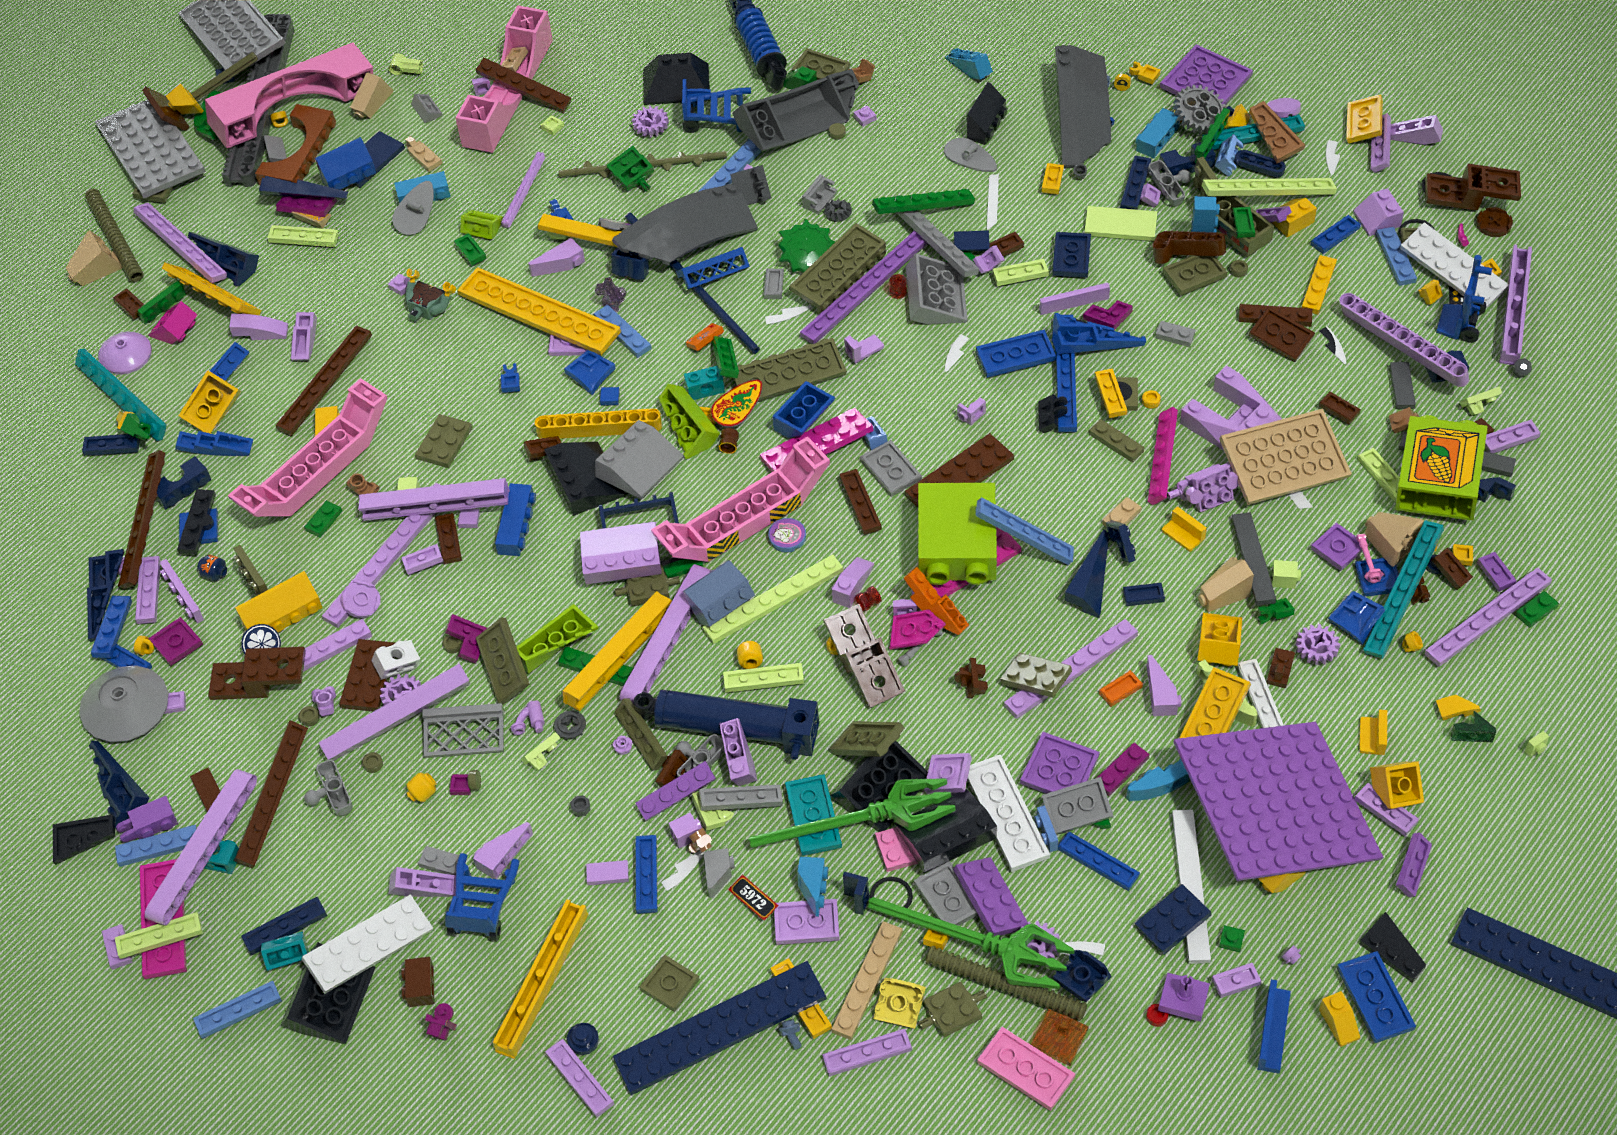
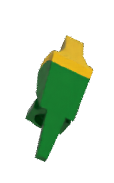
M119 411L116 417L118 429L130 436L135 435L136 438L142 440L150 438V424L140 422L138 416L132 412L124 411L123 413Z

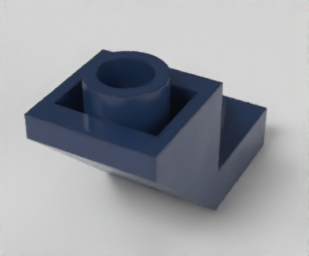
M1500 477L1481 479L1477 500L1485 503L1490 495L1494 493L1497 497L1510 502L1516 485Z

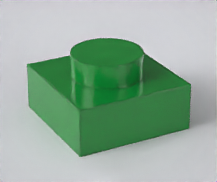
M1224 925L1219 948L1240 953L1245 930Z

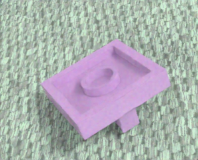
M969 753L932 755L927 779L945 778L947 779V784L935 790L924 788L926 793L951 792V795L958 792H965L972 759Z

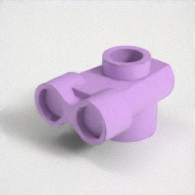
M328 686L324 690H313L311 693L312 700L317 704L320 715L333 714L334 698L336 697L335 688Z

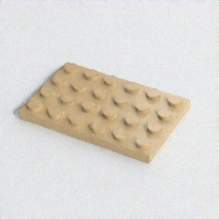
M1323 409L1221 435L1219 438L1230 466L1238 476V484L1247 505L1342 480L1352 475Z

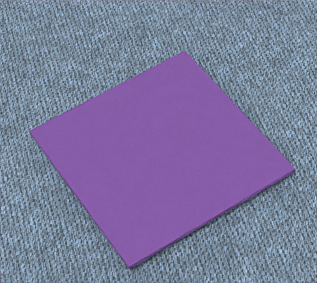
M1316 722L1174 739V745L1237 881L1376 861L1384 858Z

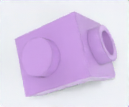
M995 245L981 256L975 257L973 261L983 274L991 272L1005 259Z

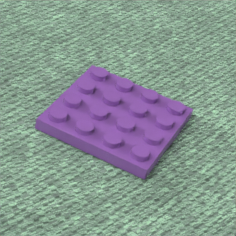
M1196 44L1160 82V88L1177 95L1182 88L1185 89L1187 86L1191 88L1192 85L1198 88L1201 85L1202 89L1208 87L1209 92L1214 90L1213 94H1219L1218 99H1223L1222 104L1226 105L1253 75V70Z

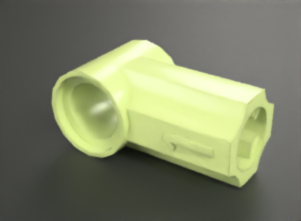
M396 53L393 55L388 69L394 75H401L402 72L422 74L423 60L408 59L404 55Z

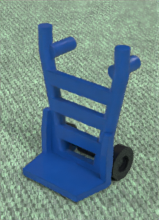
M683 79V130L688 133H694L699 130V121L736 125L737 132H742L735 118H731V96L736 95L737 105L741 106L743 104V94H751V87L734 88L711 93V89H687L686 79ZM723 97L724 117L717 116L718 98ZM711 100L710 115L704 114V101Z
M1480 255L1474 256L1472 273L1462 305H1443L1436 333L1453 339H1459L1460 335L1461 339L1468 343L1478 340L1479 331L1475 327L1478 316L1485 313L1487 307L1484 302L1485 297L1475 296L1479 273L1491 275L1492 268L1481 266L1482 257Z
M460 853L456 866L455 896L452 898L449 912H446L445 918L447 935L456 936L462 930L485 933L486 936L490 937L491 941H498L501 935L499 916L502 904L511 885L515 884L520 861L512 859L510 869L504 872L505 880L472 877L468 865H466L467 854ZM464 885L500 889L498 894L464 891ZM464 900L493 903L491 909L463 906Z

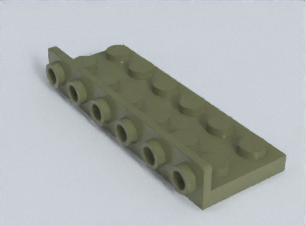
M855 223L789 286V290L816 307L817 314H821L859 280L868 269H872L879 259L885 256L886 241Z
M831 338L822 339L814 344H806L795 350L789 349L779 355L773 354L766 359L754 360L746 365H738V378H732V380H734L736 386L751 380H760L762 382V392L758 400L759 402L798 390L805 381L814 385L846 375L847 371L835 341Z

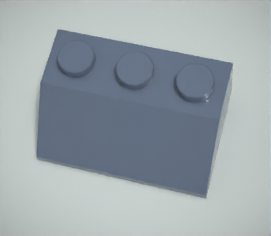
M727 560L683 590L698 622L709 627L755 596L746 577L730 560Z

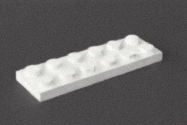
M1424 222L1401 244L1400 249L1464 296L1470 281L1474 258ZM1493 272L1491 275L1479 273L1475 296L1485 297L1484 302L1487 305V309L1508 288L1509 284Z
M1001 754L970 765L967 781L976 799L984 806L997 825L996 841L1011 872L1049 859L1050 853Z
M410 894L302 956V961L323 993L326 994L430 933L433 927Z

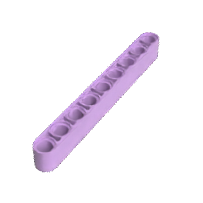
M1345 293L1340 297L1341 309L1345 316L1453 385L1463 387L1468 384L1469 374L1464 363L1356 295Z
M696 564L691 567L620 693V701L630 698L634 704V698L637 694L650 691L694 613L683 590L713 570Z
M239 769L233 771L145 910L146 919L162 925L169 924L257 783L256 775Z

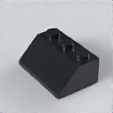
M987 82L967 114V139L986 145L988 140L992 139L994 130L999 128L1001 119L1006 116L1008 110L1006 99L989 82Z

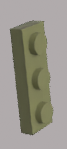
M1102 419L1089 430L1090 436L1132 463L1144 452V446Z

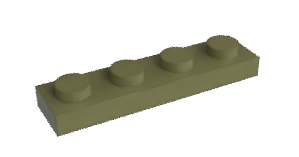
M625 698L616 709L615 714L651 769L659 770L668 755L642 716L636 712L630 698Z

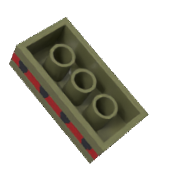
M1215 196L1216 204L1220 205L1219 215H1216L1218 216V227H1214V229L1225 235L1226 242L1244 256L1249 257L1272 241L1274 225L1252 208L1255 237L1237 238L1232 210L1233 208L1249 206L1236 196Z

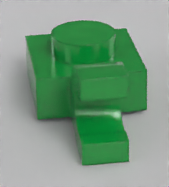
M1287 598L1276 600V603L1268 604L1267 607H1258V611L1262 615L1258 616V621L1260 624L1268 622L1273 616L1276 619L1294 615L1295 608Z

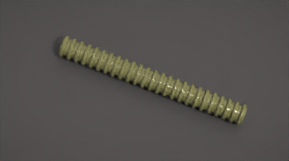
M95 188L89 189L85 193V198L123 266L125 273L130 281H140L144 273L99 190Z
M935 946L930 947L927 953L926 964L932 963L934 967L938 965L939 969L945 968V971L951 970V973L954 974L956 972L958 976L970 977L972 981L975 979L977 983L988 984L990 988L994 986L996 990L1001 989V992L1007 991L1009 995L1013 993L1014 997L1020 996L1022 1000L1026 998L1028 1002L1033 1001V1004L1039 1003L1041 1007L1045 1005L1047 1009L1052 1008V1011L1058 1010L1060 1014L1064 1012L1065 1016L1071 1015L1073 1019L1077 1017L1079 1021L1085 1015L1087 1002L1081 1003L1079 999L1075 1001L1073 997L1067 998V995L1062 996L1060 992L1056 994L1054 990L1048 991V988L1011 985L1007 982L1003 971L998 972V969L992 970L990 966L986 968L984 964L979 965V962L973 963L971 959L967 961L965 957L962 959L960 955L948 954L947 950L943 952L941 948L936 949Z

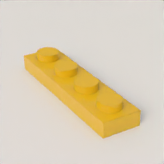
M1319 256L1302 308H1311L1313 314L1319 315L1337 259Z
M788 958L771 967L770 970L775 977L793 968L794 965ZM819 1004L798 1013L813 1039L832 1029L831 1023Z

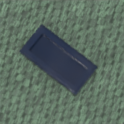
M1162 583L1123 587L1126 607L1165 602Z

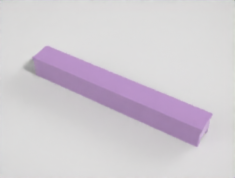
M1518 245L1513 246L1499 363L1513 365L1521 356L1532 247H1528L1527 250L1517 248Z
M506 478L361 494L359 495L358 509L363 514V521L508 505L510 489Z
M458 664L319 742V745L327 759L335 761L422 712V709H427L470 685L469 679L461 665Z

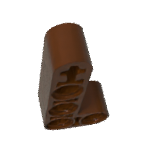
M1163 231L1158 233L1152 246L1154 261L1157 264L1169 262L1172 255L1221 256L1226 253L1225 235L1219 232Z

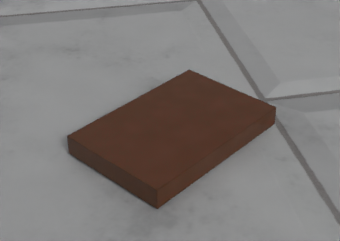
M145 86L142 91L161 120L187 131L190 126L178 110L174 111L168 105L169 100L167 97Z
M1268 306L1249 332V336L1296 362L1315 336V332Z

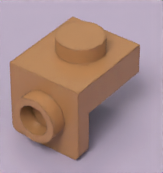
M861 59L859 67L852 69L859 83L871 81L875 65L866 59Z
M1408 407L1389 415L1393 432L1396 434L1408 429L1410 416L1419 417L1418 413H1414Z

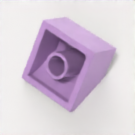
M1388 188L1371 193L1353 211L1368 236L1375 235L1378 229L1400 227L1404 214Z

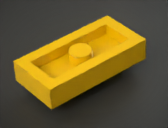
M1047 163L1042 193L1059 194L1064 165Z

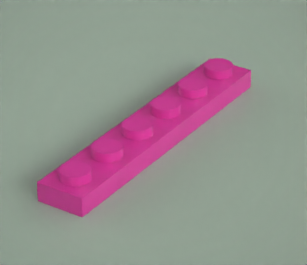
M1174 407L1159 414L1148 502L1152 505L1167 498L1178 410Z

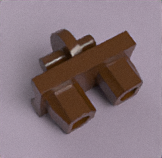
M970 657L969 664L959 668V672L954 675L955 681L961 683L962 687H966L967 698L973 699L975 694H985L988 689L986 681L978 680V678L984 677L986 668L985 665L976 664V658Z

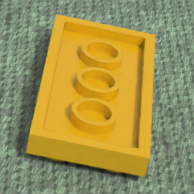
M1213 667L1179 738L1229 732L1251 683Z

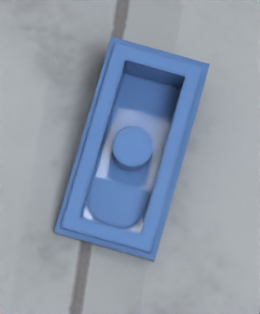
M871 416L866 419L873 425L874 431L867 433L863 437L869 448L873 450L888 440L886 433L875 418Z

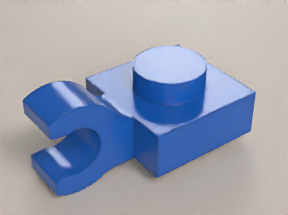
M556 199L549 201L551 204L550 209L553 212L550 215L573 220L567 208L561 209Z

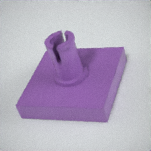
M1167 972L1158 1011L1201 1022L1210 983L1195 980L1191 976L1187 978V975L1180 976Z

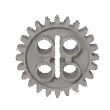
M1192 85L1191 88L1187 86L1178 92L1173 102L1175 104L1173 109L1176 110L1174 115H1179L1177 120H1182L1181 125L1186 124L1187 130L1192 128L1193 133L1198 130L1200 135L1203 131L1205 134H1208L1209 126L1214 124L1217 113L1220 114L1223 108H1226V105L1222 104L1223 99H1218L1219 94H1213L1214 90L1209 92L1208 87L1202 89L1201 85L1198 88Z

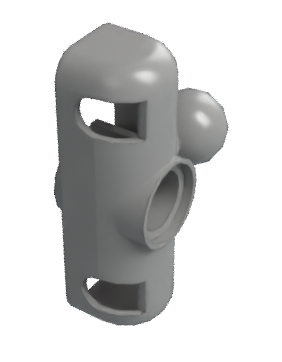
M1157 160L1150 163L1148 173L1152 176L1157 189L1161 191V195H1164L1169 200L1171 206L1175 207L1182 204L1185 192L1178 182H1189L1191 179L1190 172L1181 170L1178 175L1173 176L1163 161ZM1164 167L1165 173L1160 174L1159 171ZM1180 191H1181L1182 196L1179 197V198H1177L1176 196H1177V195L1180 193Z
M712 734L696 751L691 749V745L687 741L679 742L676 750H680L685 756L690 758L678 769L677 776H681L680 773L684 768L688 772L701 764L699 763L700 761H706L710 769H712V765L720 757V754L725 752L723 739L716 734ZM709 741H711V743L714 746L711 750L707 749L706 747Z
M330 759L318 764L316 769L324 787L317 791H307L304 796L306 804L314 806L319 803L321 797L327 794L337 815L344 816L349 814L353 805L335 762ZM335 770H337V773H338L337 776H335V774H334V771H335Z

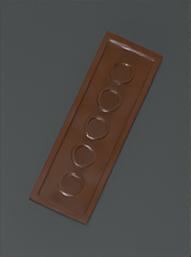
M989 433L905 490V496L918 507V483H981L1013 461L1014 454Z

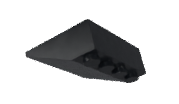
M598 441L560 443L544 449L547 464L573 516L596 508L598 505H604L625 497L622 489L595 477V460L603 453Z
M895 741L889 746L887 753L883 756H865L831 796L850 813L864 810L869 806L868 803L876 804L877 801L883 802V800L888 799V795L896 781L927 779L928 771ZM920 790L906 793L905 796H915ZM885 819L882 822L878 820L874 824L871 820L863 822L876 831L881 832L885 831L894 819Z
M965 789V792L955 793L951 795L952 797L938 804L930 805L912 814L918 815L935 811L938 806L955 805L956 810L921 828L909 831L898 823H894V826L923 873L933 870L997 838L996 823L984 806L967 789Z
M317 942V944L311 949V951L315 950L323 944ZM305 965L281 1026L300 1034L346 1044L376 967L372 966L324 994Z

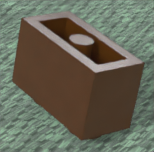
M431 957L405 959V968L401 970L402 979L405 981V987H402L403 1000L407 1001L409 1007L435 1004L434 965Z

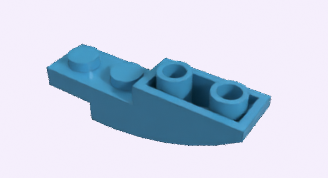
M1181 758L1174 765H1168L1164 771L1158 766L1153 770H1148L1138 781L1131 782L1127 787L1126 799L1128 801H1140L1156 798L1188 783L1190 777Z

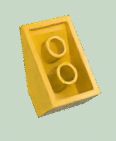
M207 370L178 416L203 432L211 434L231 409L242 391Z
M1203 612L1197 661L1206 660L1208 664L1220 663L1224 666H1237L1241 644L1242 617Z

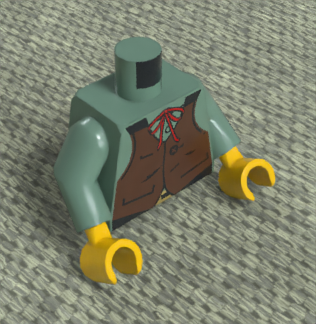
M409 268L406 273L410 278L406 288V304L410 312L408 314L409 319L414 322L420 317L431 320L434 316L446 311L451 298L450 294L456 292V287L449 282H445L442 290L421 281L415 282L419 278L420 273L415 270V274L412 276V269Z

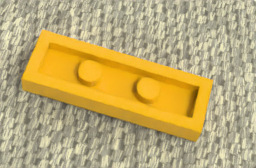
M1113 368L1096 371L1094 377L1108 417L1113 418L1127 415V407Z

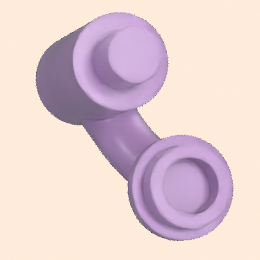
M539 701L529 702L527 707L519 713L516 722L511 726V731L515 735H521L525 732L526 725L523 722L527 716H529L531 726L535 728L537 733L543 731L545 721Z

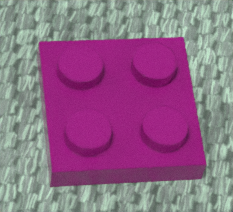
M181 617L148 638L170 666L203 645L201 639Z

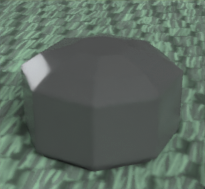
M1526 358L1516 360L1512 366L1513 373L1518 377L1527 376L1532 370L1531 362Z
M583 795L575 796L571 801V811L578 817L586 816L591 810L589 799Z

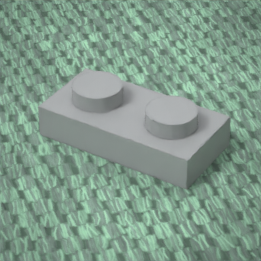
M1161 321L1155 338L1190 347L1196 330Z
M426 846L418 865L421 868L438 873L456 875L459 855Z

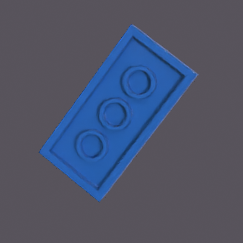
M1045 329L976 346V353L987 378L1056 360V354Z
M1378 951L1337 965V970L1374 1043L1415 1030L1416 1025Z

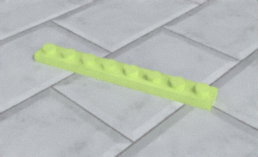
M1331 178L1203 180L1202 183L1206 195L1212 197L1335 194L1337 190Z
M831 555L744 603L712 626H703V631L711 642L715 644L844 571L843 566L834 555Z

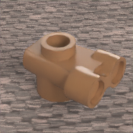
M359 473L353 474L346 484L358 495L377 493L380 489V486L374 482L369 483Z
M704 828L689 836L692 841L688 845L690 853L694 854L699 850L702 853L712 847L710 844L712 841L711 837L707 835Z

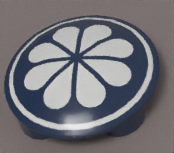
M257 624L250 627L241 638L244 654L246 649L279 648L281 646L278 632L267 624Z

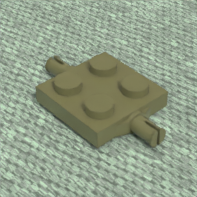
M661 565L662 574L626 579V587L615 588L616 597L628 594L632 606L646 603L656 591L669 598V586L680 584L679 576L667 578L664 574L663 565Z
M959 982L923 1000L929 1012V1017L919 1021V1026L924 1030L934 1025L946 1037L982 1019V1013L976 1003L987 998L984 990L971 995L963 983Z

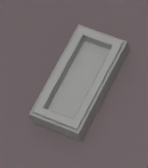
M766 268L764 299H782L784 269Z

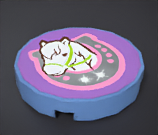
M793 518L777 520L769 529V542L778 551H795L796 548L802 547L806 541L805 527L801 522Z

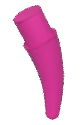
M1460 223L1458 240L1463 246H1467L1469 241L1464 233L1463 224Z

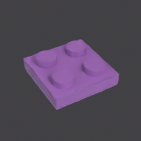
M1337 522L1311 546L1312 551L1340 571L1363 552L1356 536Z

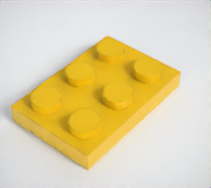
M1381 94L1348 103L1346 135L1348 143L1382 135L1383 98Z

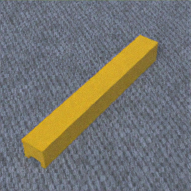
M656 591L562 691L563 703L581 711L652 635L672 600Z
M566 899L493 1040L496 1053L512 1059L516 1058L589 915L585 905L579 906Z

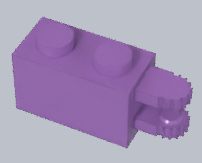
M163 796L128 811L130 818L118 823L116 828L118 832H124L120 836L121 841L129 842L136 838L143 839L161 831L169 830L173 826L178 825V821L167 796Z

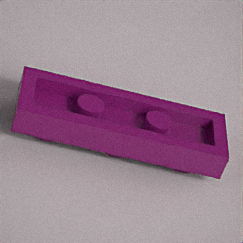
M1135 742L1098 776L1102 779L1108 797L1149 759L1150 754Z

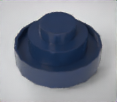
M589 1023L576 1024L568 1032V1046L578 1055L590 1054L599 1044L598 1031Z

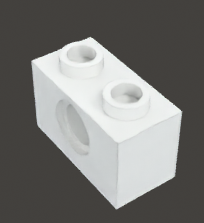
M411 640L405 642L398 641L389 647H380L375 651L372 662L381 680L416 669L420 661V657Z

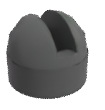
M1084 164L1075 165L1073 169L1074 176L1077 179L1085 178L1087 167Z

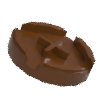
M1490 207L1479 213L1476 224L1479 231L1490 237H1501L1510 232L1513 219L1504 209Z

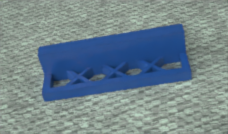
M743 247L682 268L676 271L678 278L683 277L687 289L750 266ZM737 256H740L743 265L740 267L733 264ZM721 262L728 264L726 272L718 269ZM707 267L714 270L710 278L703 275ZM693 273L698 276L696 283H690L688 274Z
M1271 979L1257 1070L1279 1074L1291 991L1276 988L1277 980Z

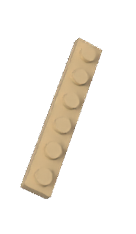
M884 921L882 922L831 1029L832 1033L849 1040L853 1039L903 933V928Z

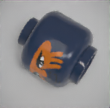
M208 554L198 562L197 569L199 574L205 579L217 582L227 574L226 562L220 557Z

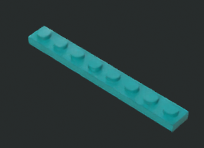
M85 348L78 349L75 365L124 411L132 412L138 416L140 422L150 424V435L156 441L163 440L167 424Z
M1424 521L1384 605L1385 612L1376 622L1363 649L1365 654L1381 659L1384 658L1444 531L1442 524Z

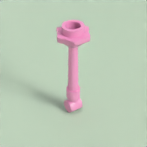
M1358 534L1356 539L1369 567V571L1364 577L1368 582L1377 583L1384 574L1380 569H1376L1373 566L1366 535Z

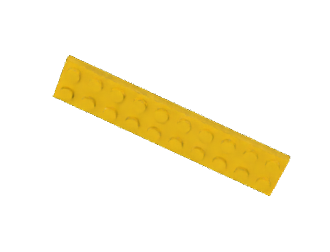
M479 267L474 270L457 290L458 295L601 356L621 333V328L617 325Z

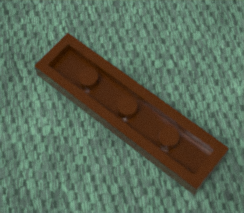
M1240 304L1239 322L1257 323L1268 306ZM1269 306L1302 326H1312L1311 308Z
M854 469L840 473V481L863 534L866 535L882 530L881 523L858 470Z

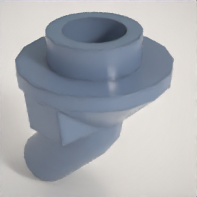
M794 1019L781 1022L782 1026L778 1028L781 1036L787 1035L795 1050L799 1049L802 1045L795 1033L800 1031V1023H795Z

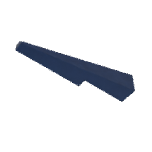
M269 176L262 178L259 188L260 195L347 199L348 191L297 180V183Z
M189 232L188 238L192 239L198 248L202 249L208 257L227 273L226 277L234 282L233 285L240 286L256 272L259 255L195 232Z
M1104 529L1065 591V601L1082 607V612L1100 618L1109 540V534Z
M124 549L105 551V555L88 557L89 587L87 588L88 639L90 642H93L97 637L124 555Z
M91 740L89 748L93 749L95 753L93 762L99 767L100 772L97 773L101 790L104 798L108 799L110 805L107 809L108 814H112L115 817V829H117L118 823L130 818L128 811L147 804L149 796L99 741Z

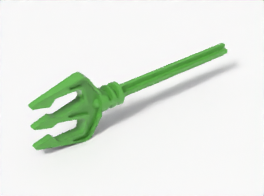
M904 779L895 782L888 795V799L883 800V802L877 801L876 804L868 803L869 806L864 810L751 836L749 840L751 848L866 820H871L874 824L878 820L882 822L885 819H894L896 823L905 829L914 831L954 812L956 809L955 805L938 806L935 811L912 815L911 813L930 804H938L952 796L951 792L905 796L906 793L924 788L938 789L947 784V779Z
M875 897L869 899L868 909L980 946L984 953L991 952L993 956L998 954L999 958L1003 960L1006 980L1011 985L1060 988L1059 983L1046 975L1037 979L1017 972L1018 965L1021 963L1046 966L1049 970L1067 971V967L1056 959L1046 958L1027 947L1032 939L1054 945L1058 953H1075L1072 947L1032 923L1027 924L1009 938L1004 937L1001 939L1000 935L994 937L992 932L985 935Z

